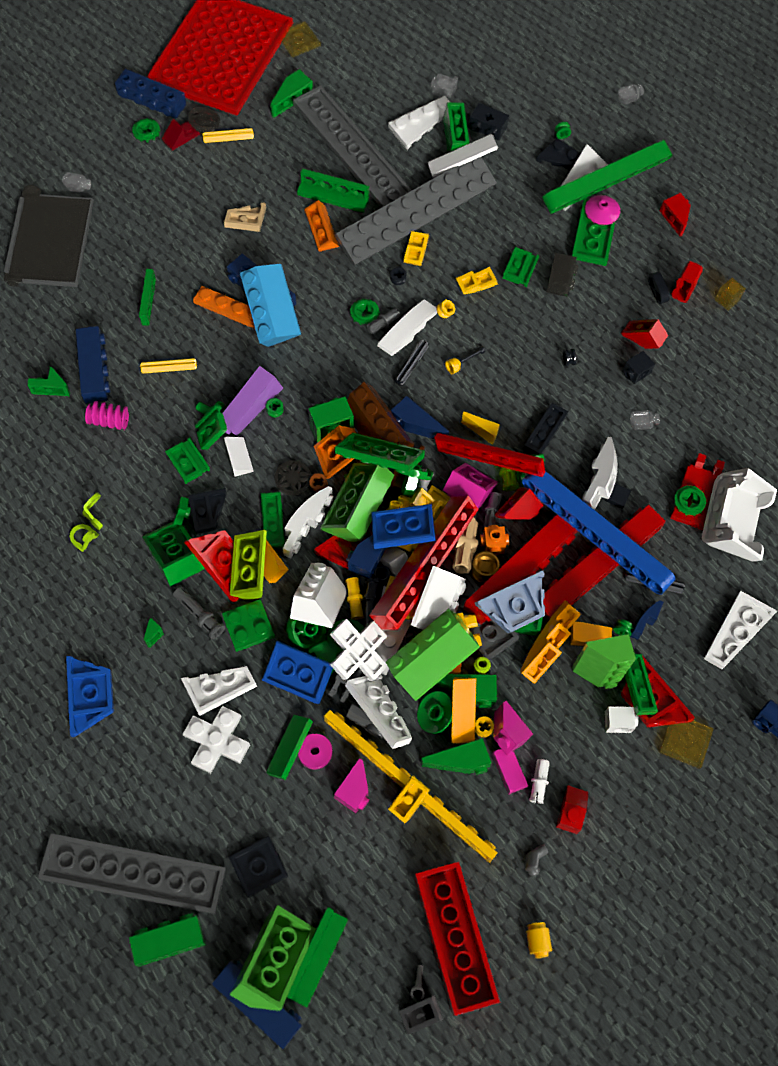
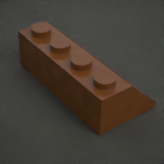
M363 382L349 394L347 401L354 416V427L359 434L409 447L414 446V443L373 386Z

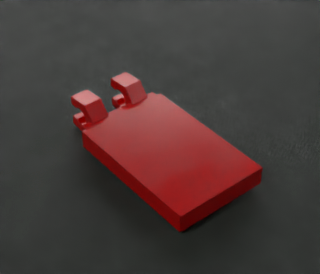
M699 453L694 465L687 467L680 488L684 486L699 488L706 497V506L701 513L695 516H686L685 513L679 512L677 506L674 505L670 519L703 530L715 479L722 473L725 462L717 460L712 472L702 468L706 455ZM690 495V497L687 500H685L688 502V507H690L691 504L694 503L692 502V495Z

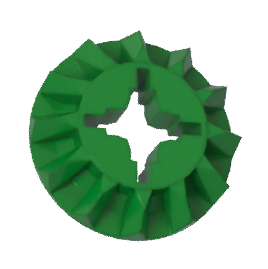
M142 119L134 124L132 132L135 139H139L140 142L144 140L147 142L149 140L155 141V138L159 137L160 126L152 119Z
M369 299L356 301L350 309L351 317L360 326L362 324H369L377 319L380 312L378 305ZM367 308L368 314L363 317L362 312Z
M684 486L675 494L674 505L677 506L679 512L685 513L686 516H695L701 513L706 506L704 493L695 486ZM690 495H692L691 498L692 502L694 503H692L691 506L688 507V502L685 500H687L690 497Z

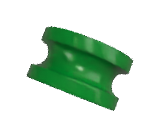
M561 122L555 126L557 138L564 139L571 135L569 123Z
M277 398L268 400L266 404L268 415L271 417L281 416L284 411L283 402ZM273 405H277V410L274 411L272 409Z
M623 619L617 620L616 624L618 626L614 627V632L620 636L629 634V637H631L630 631L634 630V625Z

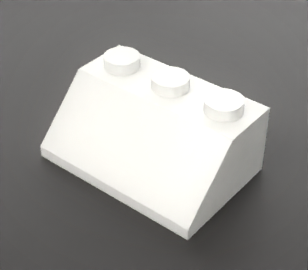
M433 566L411 625L424 630L448 608L456 613L459 606L458 598L464 593L466 588V579Z

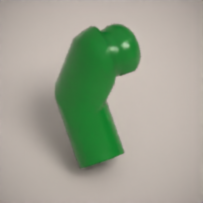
M220 401L215 403V405L221 406L220 413H223L225 411V404ZM199 402L196 410L205 415L213 406L209 407Z

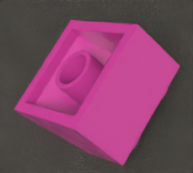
M464 463L452 471L443 491L450 498L468 495L479 509L498 482L469 464Z

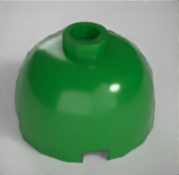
M290 616L286 623L288 638L292 643L307 649H311L325 641L327 637L325 635L326 629H329V627L291 619Z

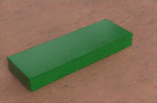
M146 269L139 312L142 325L150 324L156 285L153 269Z
M281 492L261 493L263 529L267 531L266 540L273 549H282L285 545Z
M635 654L636 660L625 674L635 714H656L658 709L642 654Z
M293 715L266 771L268 775L286 780L313 723L311 719Z

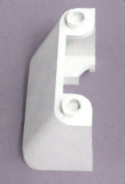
M749 468L720 474L715 479L702 533L703 542L711 547L749 561H762L764 547L759 542H753L760 509L768 508L774 503L777 489Z

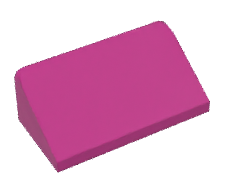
M503 749L493 751L492 757L508 795L527 788V781L514 751L506 755Z

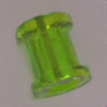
M507 468L499 470V475L502 476L503 480L502 490L514 491L520 487L519 482L516 481L515 470Z

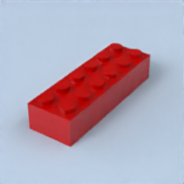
M456 862L415 874L414 879L452 1016L500 1003L460 863Z

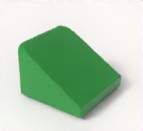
M152 618L149 619L144 636V642L148 648H151L164 635L162 628Z

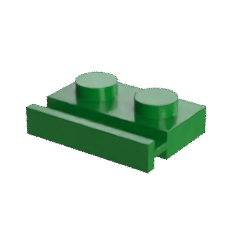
M515 247L502 279L516 284L521 283L527 287L538 262L539 255L534 256L531 252Z
M214 405L195 425V428L199 430L197 436L202 450H208L227 431L224 415L220 413L221 406Z
M190 438L187 439L188 441L181 442L165 451L185 484L203 475L202 473L210 471V467Z

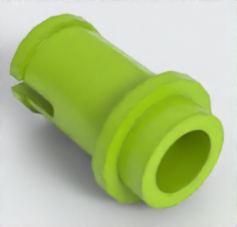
M485 657L477 658L474 662L475 675H485L490 670V661Z

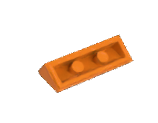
M318 200L304 210L318 251L339 247L325 205Z

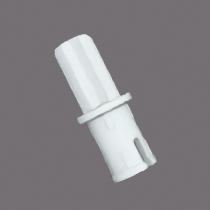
M545 759L537 760L534 778L531 779L533 785L529 801L536 803L537 798L539 804L544 802L545 787L549 783L547 776L550 763Z

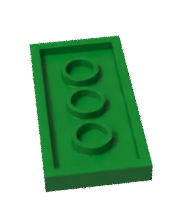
M584 199L571 259L606 266L615 222L608 225H599L592 222L585 213L588 199Z
M351 433L335 446V454L342 455L344 458L358 459L363 463L377 464L382 468H393L401 473H409L425 456V450L357 433Z

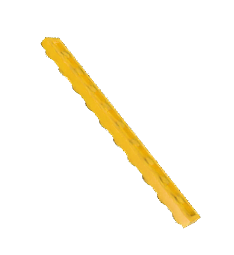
M329 710L325 714L324 721L399 786L405 787L411 776L408 771L402 767L400 769L393 764L394 760L386 753L382 755L377 750L378 747L374 742L369 739L366 741L360 736L362 733L355 726L349 727L345 723V718L340 713L335 712L334 714ZM426 795L421 805L490 863L497 855L496 847L486 839L483 841L477 836L478 832L472 826H465L460 821L461 817L453 810L449 812L444 808V803L438 797Z

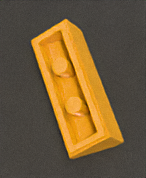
M455 677L453 679L452 743H469L475 741L476 678Z

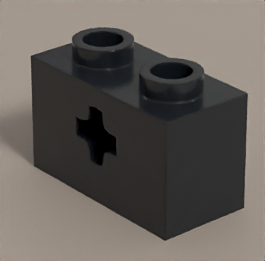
M478 103L470 116L469 129L486 136L492 134L494 139L500 140L508 127L510 115Z

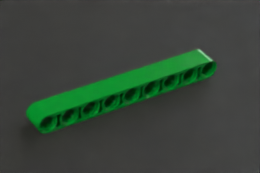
M662 140L545 194L542 200L550 214H553L670 159L673 154L665 140Z

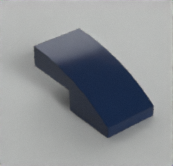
M659 600L643 614L632 631V638L639 639L646 623L653 626L658 618L663 601Z

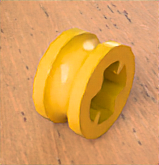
M444 300L437 305V313L440 317L446 319L455 313V306L450 300Z
M488 717L477 719L475 733L480 737H488L492 734L494 729L493 721ZM486 722L488 724L487 728H490V730L482 732L480 730L481 726H478V724Z

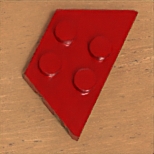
M372 522L366 532V536L363 538L362 541H364L373 534ZM332 536L316 547L314 552L316 555L348 569V562L346 561L348 554L351 550L354 551L356 546L362 541H346L337 536Z
M224 530L186 540L184 543L231 602H236L239 598L230 595L234 541Z
M643 657L658 712L652 715H638L647 727L692 722L695 718L693 714ZM626 683L621 692V696L630 705V707H633L629 688Z

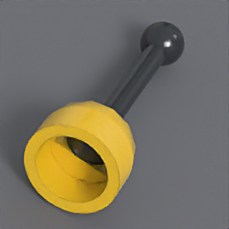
M479 347L476 352L461 360L456 358L447 360L445 362L446 369L450 374H455L461 369V363L478 354H484L486 351L485 347Z

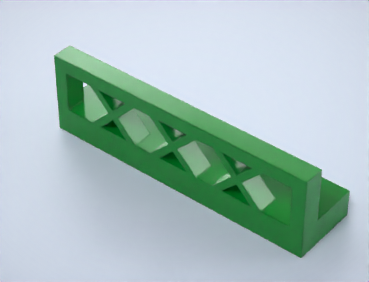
M302 168L301 183L297 190V195L364 213L369 201V186Z
M327 907L287 998L308 1007L348 922L347 918Z

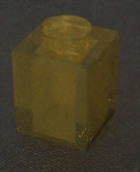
M731 278L720 287L715 301L729 311L740 301L746 288L734 278Z

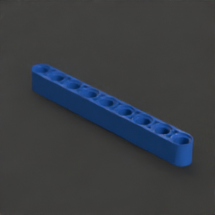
M546 471L543 477L528 474L522 480L523 486L530 488L541 502L656 594L662 595L675 581V575L667 567Z

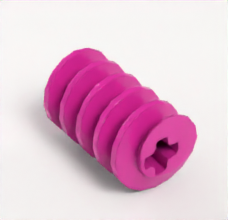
M94 401L93 406L88 404L85 412L86 424L91 425L93 423L95 426H108L112 429L116 427L118 430L122 428L126 430L129 420L127 406L121 411L120 405H117L116 409L113 410V404H109L108 408H106L104 402L101 403L100 407H98V401Z

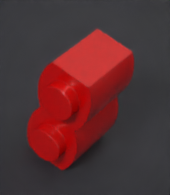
M692 261L687 262L672 292V298L683 303L689 300L702 274L703 267Z

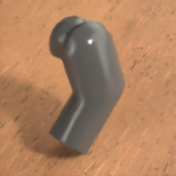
M543 843L526 854L524 867L530 876L539 874V859L549 853Z

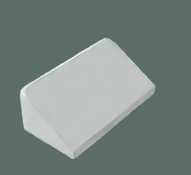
M225 437L224 441L234 476L253 472L244 437Z

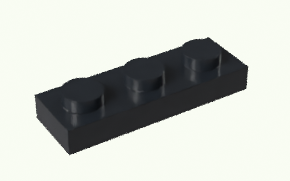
M551 403L523 449L532 454H543L569 411Z

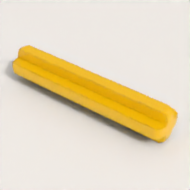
M252 128L203 133L204 143L253 139L254 137Z
M195 358L151 361L140 364L142 373L192 370L197 368Z

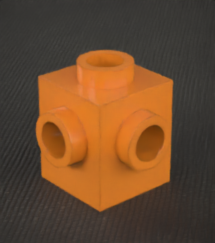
M490 525L484 527L483 535H480V546L483 547L484 552L488 551L494 555L504 554L506 546L509 545V534H505V526Z

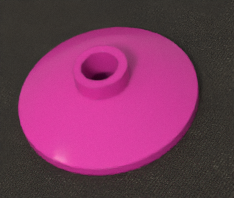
M598 195L587 201L585 213L592 222L599 225H608L614 223L619 218L620 206L613 198Z

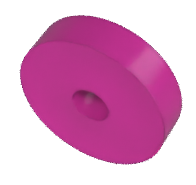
M321 734L306 736L298 753L299 760L309 769L325 767L332 757L330 741ZM317 748L319 750V753L317 755H313L311 753V750Z

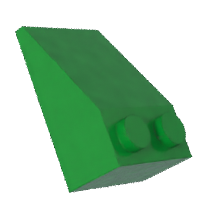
M173 521L142 537L170 586L205 569L184 543L192 538L183 525L174 524Z

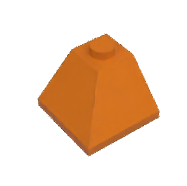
M339 425L314 445L326 479L331 478L354 459L344 458L342 455L335 454V446L351 433H356L355 428Z

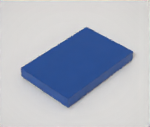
M432 504L371 512L374 549L436 541Z
M276 641L262 681L313 703L320 704L333 668L330 665L331 663Z

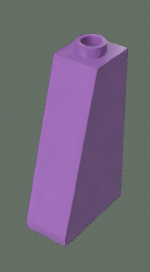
M261 366L257 368L223 412L227 425L225 433L228 435L233 433L237 436L266 407L268 400L274 398L283 389L277 379Z

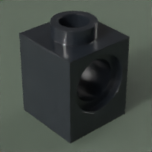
M642 351L626 361L623 368L624 376L636 384L652 373L655 363Z

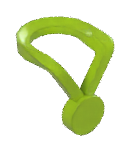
M96 493L85 503L82 514L90 520L95 528L100 530L103 525L88 511L101 497L99 493Z
M85 524L75 526L70 532L72 544L82 552L88 547L92 539H96L99 536L96 531ZM79 529L88 530L82 539L84 545L76 542L74 539V534Z

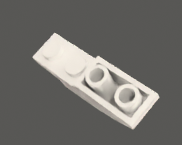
M608 437L605 444H602L597 459L593 460L592 470L594 476L591 479L588 491L584 492L582 498L594 510L601 497L609 499L616 482L618 464L611 437Z
M328 486L311 496L290 518L284 528L285 536L288 537L283 547L284 556L292 558L294 553L297 554L301 547L300 541L303 536H307L310 526L316 528L318 523L323 522L326 515L324 511L327 506L330 507L334 500L331 487Z

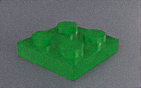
M261 599L222 613L236 652L275 638Z

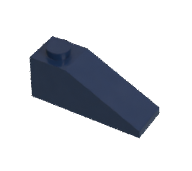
M407 396L391 410V413L406 432L435 439L434 437L437 433L449 435V431Z
M372 534L359 543L354 551H350L346 560L348 562V570L365 578H371L386 548L374 549Z

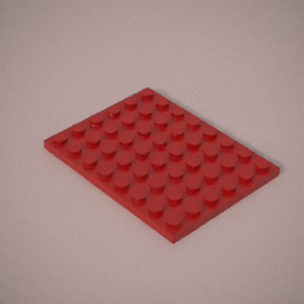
M197 0L149 72L147 78L184 92L187 99L238 116L291 28L293 18L240 0Z

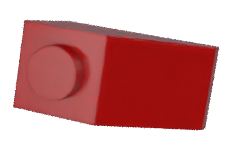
M681 193L664 200L659 211L679 236H682L691 206Z
M659 319L629 321L621 333L624 337L645 349L660 348L668 337Z
M520 487L494 515L496 518L532 519L539 514V510L544 505L530 488Z
M567 785L556 825L557 828L574 834H578L582 830L587 811V791Z

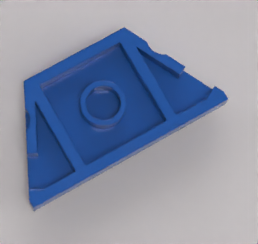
M66 656L70 736L76 737L114 712L112 673L108 668L93 665V663L83 662L71 656Z

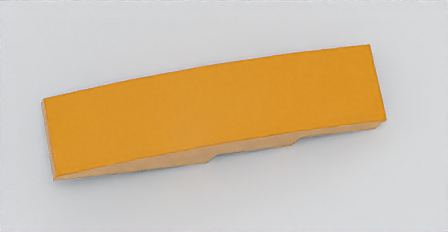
M567 601L561 604L543 628L520 670L521 674L534 684L562 653L558 648L572 634L568 629L581 615Z

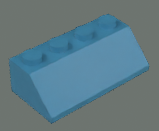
M282 264L256 266L241 272L242 283L259 343L270 347L301 335Z

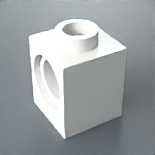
M608 707L605 711L606 732L632 733L635 727L638 726V715L634 713V707Z

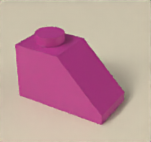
M507 701L503 702L494 712V739L506 755L522 746L533 735Z
M360 758L334 794V798L355 813L359 809L363 810L369 802L364 763Z

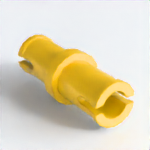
M359 578L346 579L348 590L347 602L350 604L351 619L360 620L364 618L361 602L363 601V595H360Z

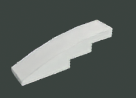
M422 300L390 329L377 346L393 356L413 340L414 335L425 327L426 322L437 314V308L426 300Z

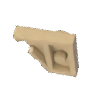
M260 203V207L250 209V206L229 209L225 217L224 226L226 228L260 232L266 211V203Z

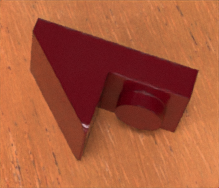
M173 119L163 135L162 141L173 151L200 135V130L190 120L180 125Z

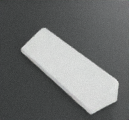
M490 134L429 161L428 165L432 176L436 177L455 166H461L495 151L498 147L493 135Z

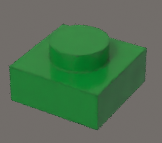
M180 498L175 512L174 524L182 525L184 518L188 519L191 507H188V498Z

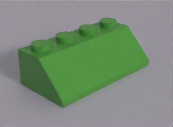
M354 463L320 529L346 541H362L372 522L371 512L378 510L387 489L391 485L394 474L389 469L379 467L377 464Z
M448 608L388 659L386 664L394 678L414 700H418L480 648V645L462 618Z
M629 634L586 642L572 666L573 672L597 687L605 686V689L616 687L636 660Z
M277 905L267 916L230 995L249 1007L280 1011L316 928Z

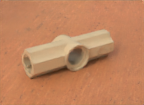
M474 517L453 547L455 554L452 568L458 574L470 572L473 555L478 546V540L476 539L478 522Z

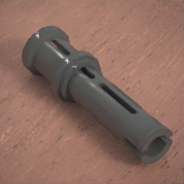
M183 587L175 590L173 596L195 617L200 628L203 627L209 633L211 639H215L223 633L225 626L219 624L211 612L204 610Z

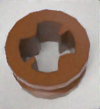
M317 473L310 478V486L313 491L319 492L328 487V481L323 474ZM316 480H318V481L324 480V481H322V483H323L322 486L317 485L316 487H315V485H316L315 481H316Z

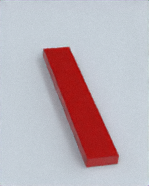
M437 433L434 437L439 452L543 477L545 474L543 458Z

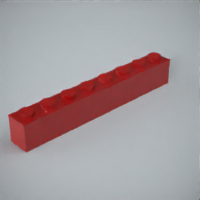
M468 495L453 496L449 499L434 521L436 541L418 544L369 616L380 629H399L422 595L432 567L440 568L479 510Z
M648 505L644 509L639 508L633 514V518L630 521L626 519L619 526V530L641 547L662 529L666 521ZM595 545L589 556H582L577 561L578 565L576 567H569L562 574L563 578L559 581L555 579L548 586L549 589L544 593L545 616H543V620L548 623L564 601H567L572 606L620 564Z
M557 514L466 600L463 609L469 615H476L477 622L480 625L486 620L490 622L492 619L475 605V602L536 574L539 569L544 570L550 563L549 559L552 556L556 558L562 552V547L565 544H571L576 538L575 534L578 531Z

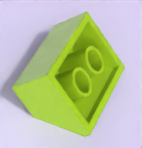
M261 530L234 536L231 596L245 600L262 598L267 531Z

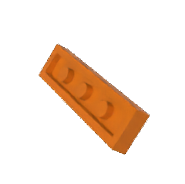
M201 286L193 299L194 304L255 329L249 305Z

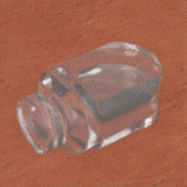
M631 84L620 88L618 101L623 105L636 101L640 95L644 94L643 86Z
M67 173L62 179L63 184L69 191L83 192L91 187L90 179H86L81 174Z
M649 410L632 412L630 417V426L633 430L653 428V423L660 424L659 413H654L653 415L652 411Z

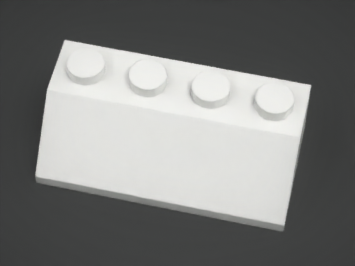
M311 563L294 594L291 619L332 628L348 591L332 567H328L323 563Z

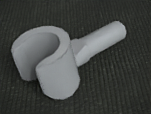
M418 965L415 986L411 989L412 999L413 992L416 989L422 991L421 1000L425 996L424 989L422 988V965Z

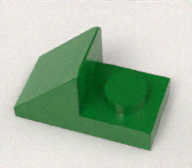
M50 367L48 379L40 377L28 379L27 385L32 394L70 396L67 384L52 367Z

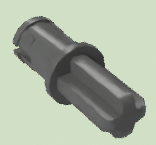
M393 308L384 315L380 314L377 319L367 324L368 332L374 334L401 318L400 312H396L398 309Z
M491 492L488 506L484 510L486 514L483 528L495 525L496 517L494 514L499 510L502 499L500 493Z

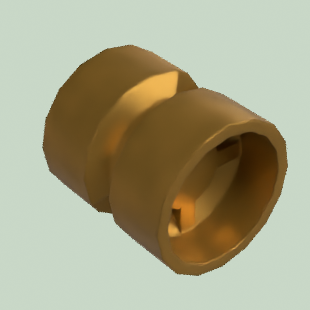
M488 551L480 552L475 556L469 575L477 585L482 586L498 571L500 564L497 556Z

